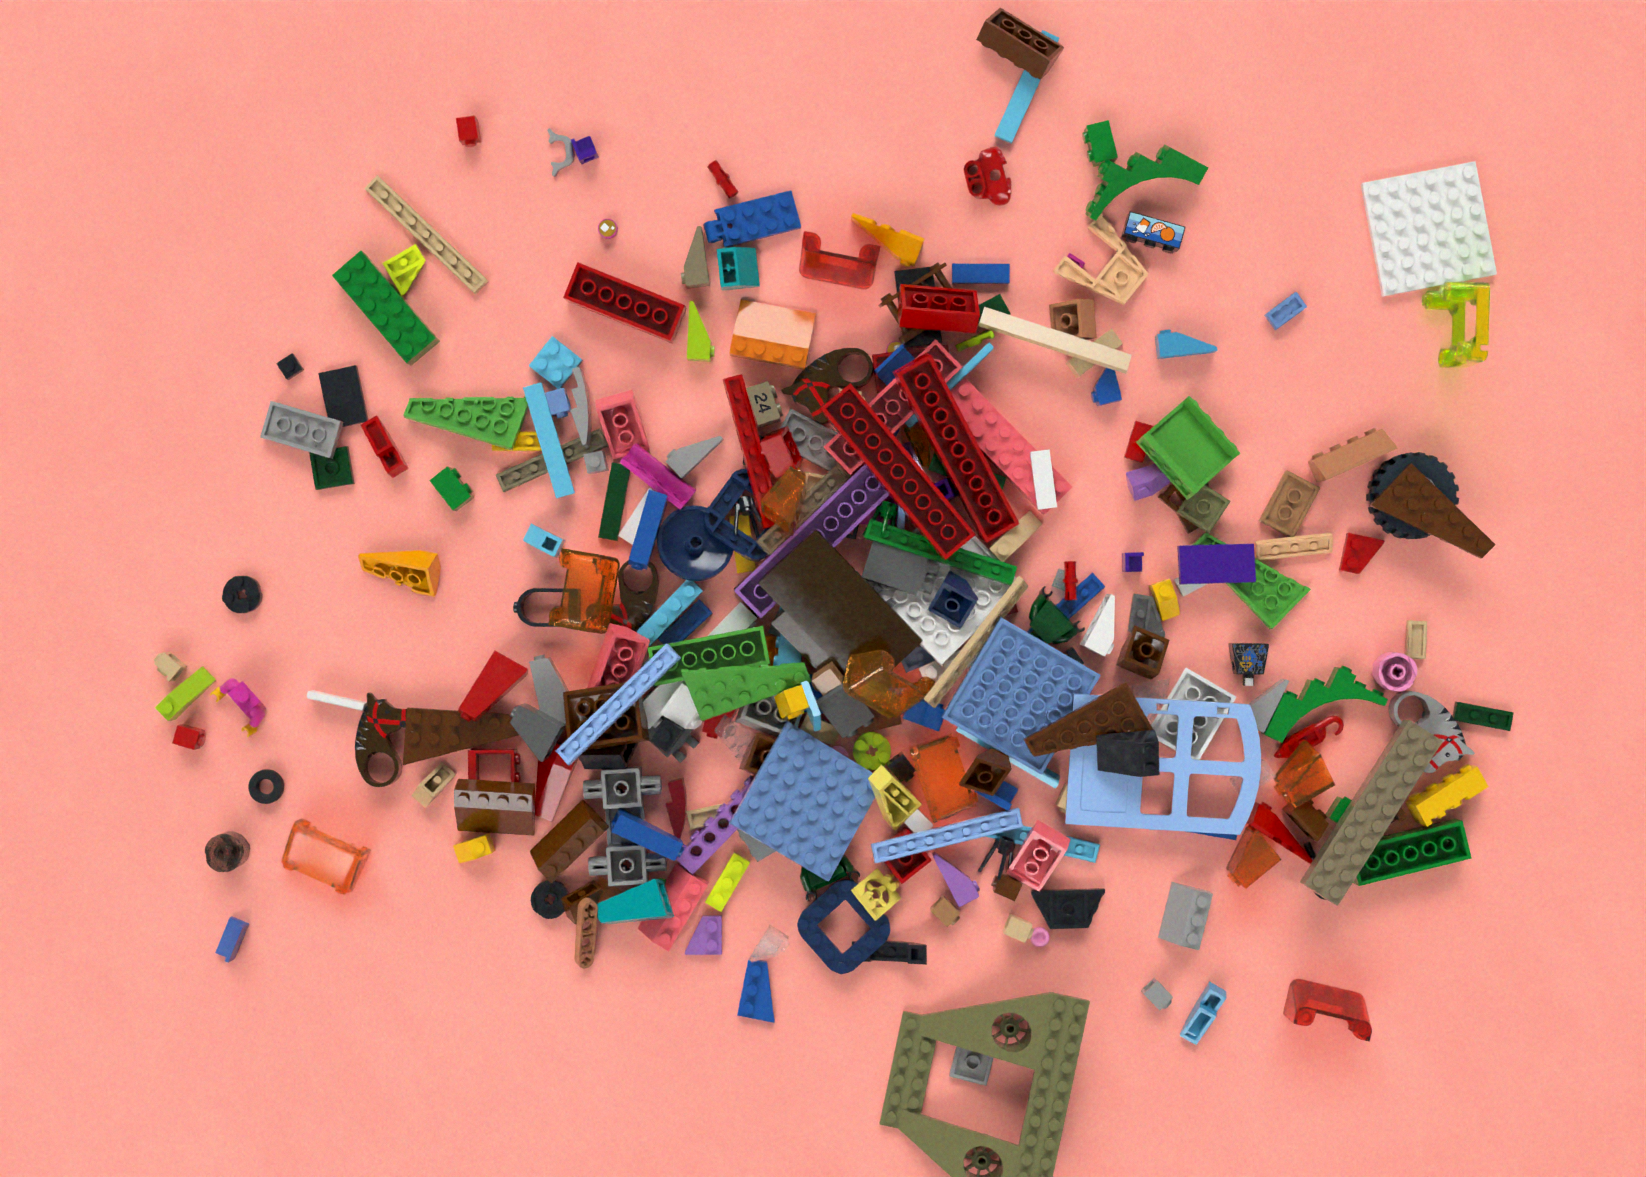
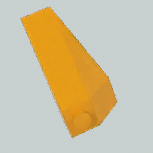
M852 213L851 220L893 257L900 260L899 263L906 267H910V265L915 266L925 238L902 229L896 232L894 228L887 224L878 226L875 220Z
M416 550L360 553L358 555L363 571L382 579L385 577L390 578L398 586L404 584L411 587V591L435 597L441 570L438 553Z

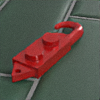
M1332 715L1316 724L1313 723L1284 739L1273 756L1275 758H1289L1290 760L1323 742L1326 737V726L1334 722L1338 723V730L1334 734L1336 736L1340 734L1344 727L1343 720L1338 716Z

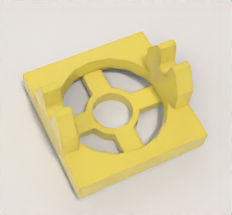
M878 868L851 890L875 921L901 899L895 891L899 887V881L894 882L892 880L893 874L883 876ZM870 881H877L882 886L879 888L873 887ZM872 890L876 891L879 894V899H874L872 897L874 894L873 892H871ZM885 890L889 896L887 904L882 899V893Z

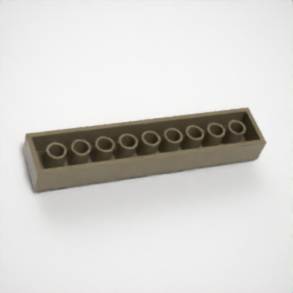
M1403 720L1300 880V883L1338 906L1443 741L1411 720Z

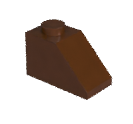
M592 880L562 897L561 901L566 916L576 925L579 902L589 897L598 904L603 888Z

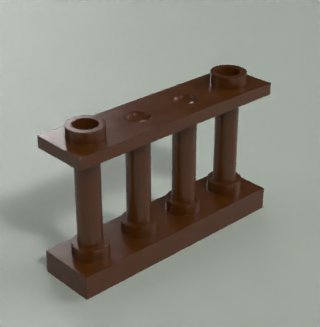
M937 262L929 268V273L910 285L928 286L925 279L935 274L943 288H952L941 271L947 264L944 262L940 265ZM899 292L893 296L889 293L881 298L882 303L878 306L881 308L887 305L899 325L898 308L893 302L894 299L899 297ZM900 327L902 329V336L899 337V340L904 344L925 329Z

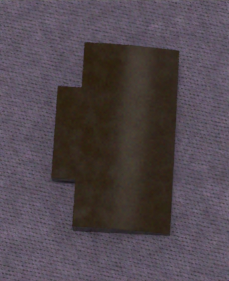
M817 529L772 567L758 582L784 610L771 624L817 671L833 662L864 693L885 677L923 641Z

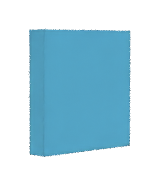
M807 681L801 682L809 705L806 711L814 732L821 730V713L810 684Z

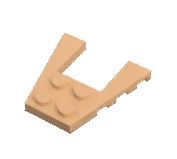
M1101 213L1096 221L1093 220L1087 229L1117 253L1097 278L1094 279L1066 255L1052 272L1124 305L1148 276V273L1137 258L1127 249V245L1123 240L1121 241L1115 233V229L1111 224H1108Z

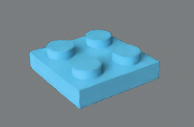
M552 336L529 364V367L557 389H560L573 374L572 369L578 367L583 360Z

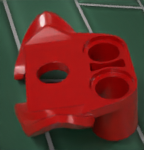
M998 147L984 149L980 152L977 160L966 162L964 165V175L969 193L977 199H989L994 205L1002 206L1010 201L1012 191L1011 178L1006 179L1003 167L1004 164H1007V161ZM972 166H977V173L970 175L969 169ZM993 170H999L1001 173L997 181H993L990 178ZM981 184L983 186L982 191L978 194L974 193V187Z

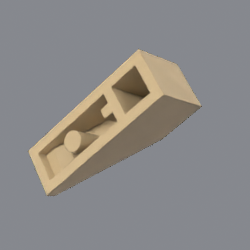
M1112 328L1094 341V343L1117 349L1123 344ZM1075 357L1065 363L1076 378H1079L1096 365Z
M1030 510L1018 520L1019 525L1005 532L988 548L999 561L1004 562L1043 525Z

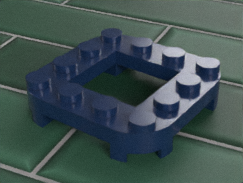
M740 469L732 473L729 480L710 506H708L704 517V525L711 535L747 560L759 562L768 557V555L756 541L769 528H765L759 537L753 540L739 529L738 534L735 536L734 525L725 520V517L745 490L753 495L747 469ZM772 484L780 516L782 517L795 504L792 495L786 494Z
M849 879L838 880L833 883L831 887L802 911L797 923L799 934L830 970L838 974L852 972L883 945L890 935V922L887 915L883 914L875 921L851 891L858 883ZM846 900L870 929L842 953L818 924Z

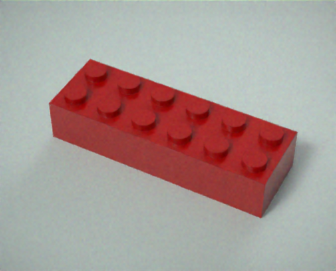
M579 262L575 266L563 296L565 301L672 344L687 309L684 304Z

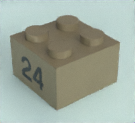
M766 381L746 388L759 428L781 422L780 417L784 415L780 403L776 404L774 398H777L774 384L769 385V382Z

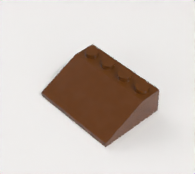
M625 683L563 692L567 739ZM642 696L586 750L649 741L648 722Z
M458 779L454 788V810L458 831L534 836L535 783Z

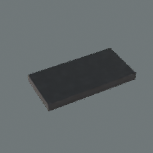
M930 267L894 271L897 292L900 291V284L910 285L929 273ZM934 275L925 279L928 286L935 287ZM924 330L904 343V346L908 348L930 345L935 339L942 343L941 330Z

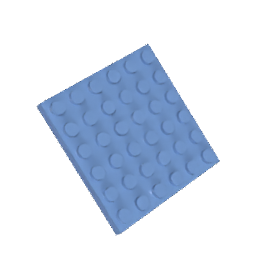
M1000 617L941 717L1042 775L1054 753L1033 757L1024 738L1072 712L1074 694L1090 695L1101 675Z
M786 722L729 824L829 882L875 799L868 780L873 773L792 723Z

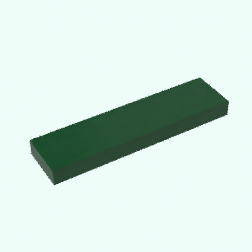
M612 462L598 535V538L618 541L630 470L619 463Z

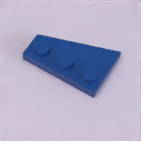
M748 958L737 1016L775 1023L767 961Z

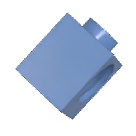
M560 388L545 392L551 415L557 416V419L567 417L568 413L571 412L567 390Z

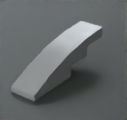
M576 367L572 370L578 387L571 389L577 407L570 411L582 445L587 449L590 448L592 429L591 405L583 370L580 367Z

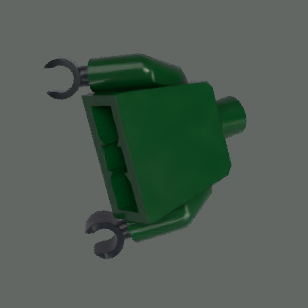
M1044 586L1031 605L1028 617L1030 620L1029 625L1034 630L1030 634L1038 639L1042 638L1047 644L1068 642L1077 633L1084 631L1085 627L1078 629L1077 625L1081 621L1072 623L1049 599L1053 592L1051 591L1049 594L1044 593L1046 588Z
M843 855L829 882L801 866L800 880L804 891H807L806 900L810 902L809 894H813L815 899H817L816 890L847 876L846 872H848L849 879L854 881L851 875L857 873L860 877L859 871L854 868L846 855Z

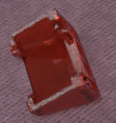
M804 231L799 260V272L802 277L867 290L873 285L880 246L866 244L860 249L859 257L820 250V237L816 233Z
M1294 979L1290 983L1283 1015L1293 1024L1309 1026L1313 1023L1316 1013L1346 1020L1349 1025L1348 1030L1352 1031L1356 1038L1370 1042L1372 1026L1366 1000L1360 993L1304 979Z

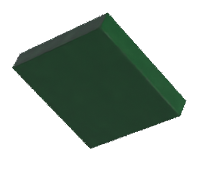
M348 446L336 448L333 459L309 452L315 490L355 484Z

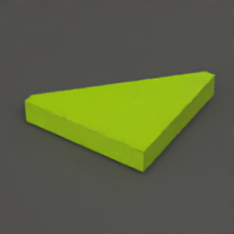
M985 330L956 344L955 347L960 352L968 347L982 343L985 339H993L995 336L992 330Z

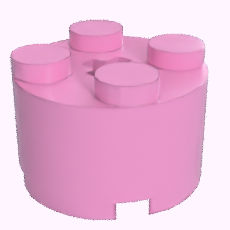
M1384 653L1372 665V674L1375 682L1386 690L1404 691L1413 685L1415 677H1417V666L1414 660L1403 653ZM1394 668L1397 669V671L1395 672V675L1392 674V671H1394Z

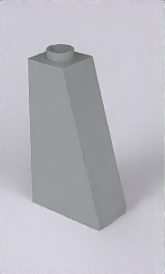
M545 654L535 656L534 661H530L529 664L539 710L566 724L563 692L569 690L552 658H545Z

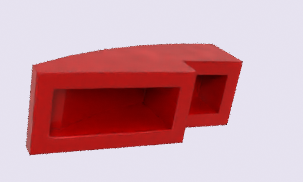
M377 415L361 424L369 443L388 475L394 478L409 469L398 447Z

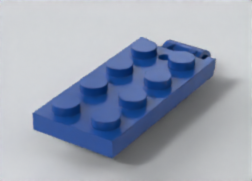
M792 190L714 209L717 220L708 221L703 224L708 243H715L723 239L724 248L801 229ZM731 224L732 228H728L727 225Z

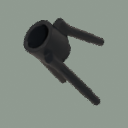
M743 496L738 499V504L734 505V535L738 534L740 512L743 516H750L756 538H758L760 534L754 514L758 522H762V519L755 506L754 499L750 496Z
M1000 836L999 840L995 839L993 847L982 862L978 872L983 870L997 848L998 853L1003 855L997 880H1001L1007 856L1009 855L1008 868L1013 861L1015 840L1006 836Z

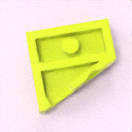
M414 244L382 264L403 296L410 288L426 260L418 246Z

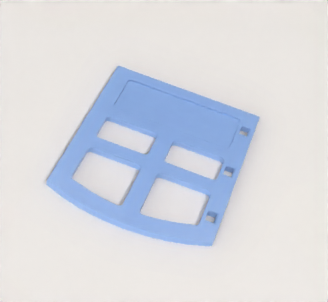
M1074 694L1073 711L1101 695ZM1135 697L1146 717L1150 713L1178 716L1175 757H1159V772L1174 773L1172 809L1169 815L1141 813L1143 777L1098 771L1096 745L1082 746L1070 750L1065 824L1240 835L1249 819L1259 788L1261 774L1260 737L1250 704ZM1156 704H1168L1167 711L1156 710ZM1217 707L1229 708L1228 714H1217ZM1194 717L1237 719L1242 737L1244 761L1230 762L1192 759L1191 746ZM1191 774L1240 776L1243 778L1236 804L1229 818L1187 816L1189 776Z

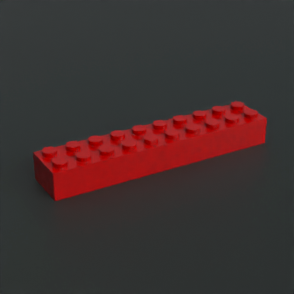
M925 353L893 371L892 373L981 540L987 543L1019 525L1017 517L931 354Z
M851 383L820 408L826 419L943 560L950 557L976 535Z

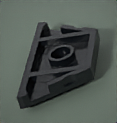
M1105 888L1041 890L1040 892L1030 890V893L1050 929L1089 928L1092 917L1099 907L1098 904L1105 894Z

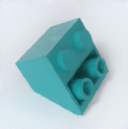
M730 247L717 249L722 291L760 287L756 248Z

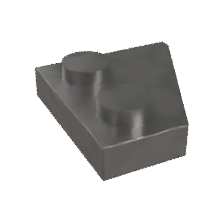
M1133 594L1127 631L1131 632L1135 625L1165 637V631H1163L1153 596Z

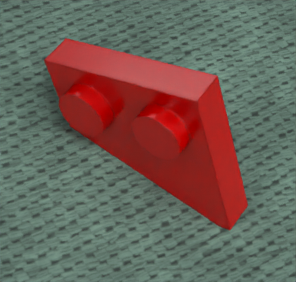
M1346 533L1339 570L1360 574L1384 544L1385 540Z

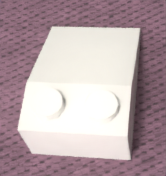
M1105 595L1079 644L1101 656L1110 654L1114 647L1112 643L1114 640V595Z

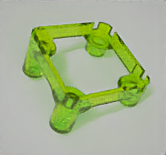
M1445 281L1444 285L1440 286L1439 291L1427 290L1426 294L1422 296V305L1425 306V309L1448 310L1452 316L1451 346L1449 349H1440L1438 355L1439 367L1468 368L1485 361L1488 356V350H1481V345H1489V283ZM1466 302L1476 306L1475 336L1470 341H1465Z

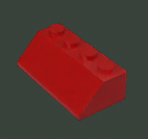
M900 284L898 305L899 327L976 333L980 317L977 290Z

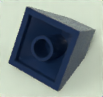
M949 571L927 610L961 629L977 603L978 597L966 579Z

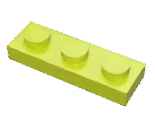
M734 852L705 903L722 912L749 866L750 861Z

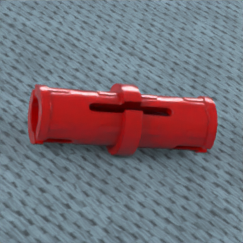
M717 160L711 162L707 168L716 179V184L721 186L729 199L734 197L739 191L729 179V174L725 173Z
M1076 561L1064 562V600H1077L1076 583H1078V579H1076Z

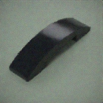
M886 941L864 962H871L873 960L927 965V945L914 942Z

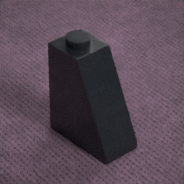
M638 743L585 750L579 756V760L582 762L584 769H626Z

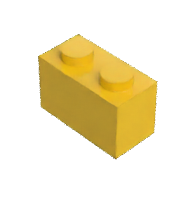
M802 685L784 690L774 696L781 719L788 717V720L799 717V715L804 714L805 709L809 708Z

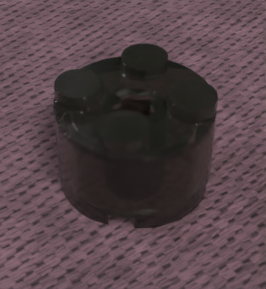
M234 831L223 832L212 837L205 846L206 862L210 868L217 872H229L239 868L247 861L250 852V844L246 838Z

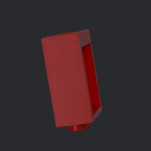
M517 749L468 750V779L479 780V755L511 754V782L521 781L520 772H517V765H520V753H517Z

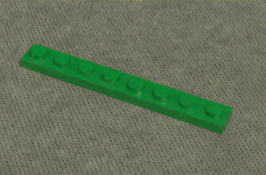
M872 519L869 520L864 539L917 554L929 560L1009 586L1013 583L1017 566L959 548L950 557L943 560L924 536L888 524L885 533L882 534L883 523Z

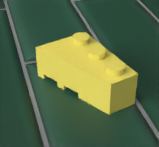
M883 765L868 778L882 816L894 831L922 805L912 792Z

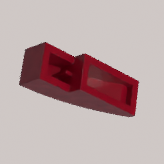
M684 777L667 783L672 800L665 803L674 836L679 839L684 829L687 814V794Z

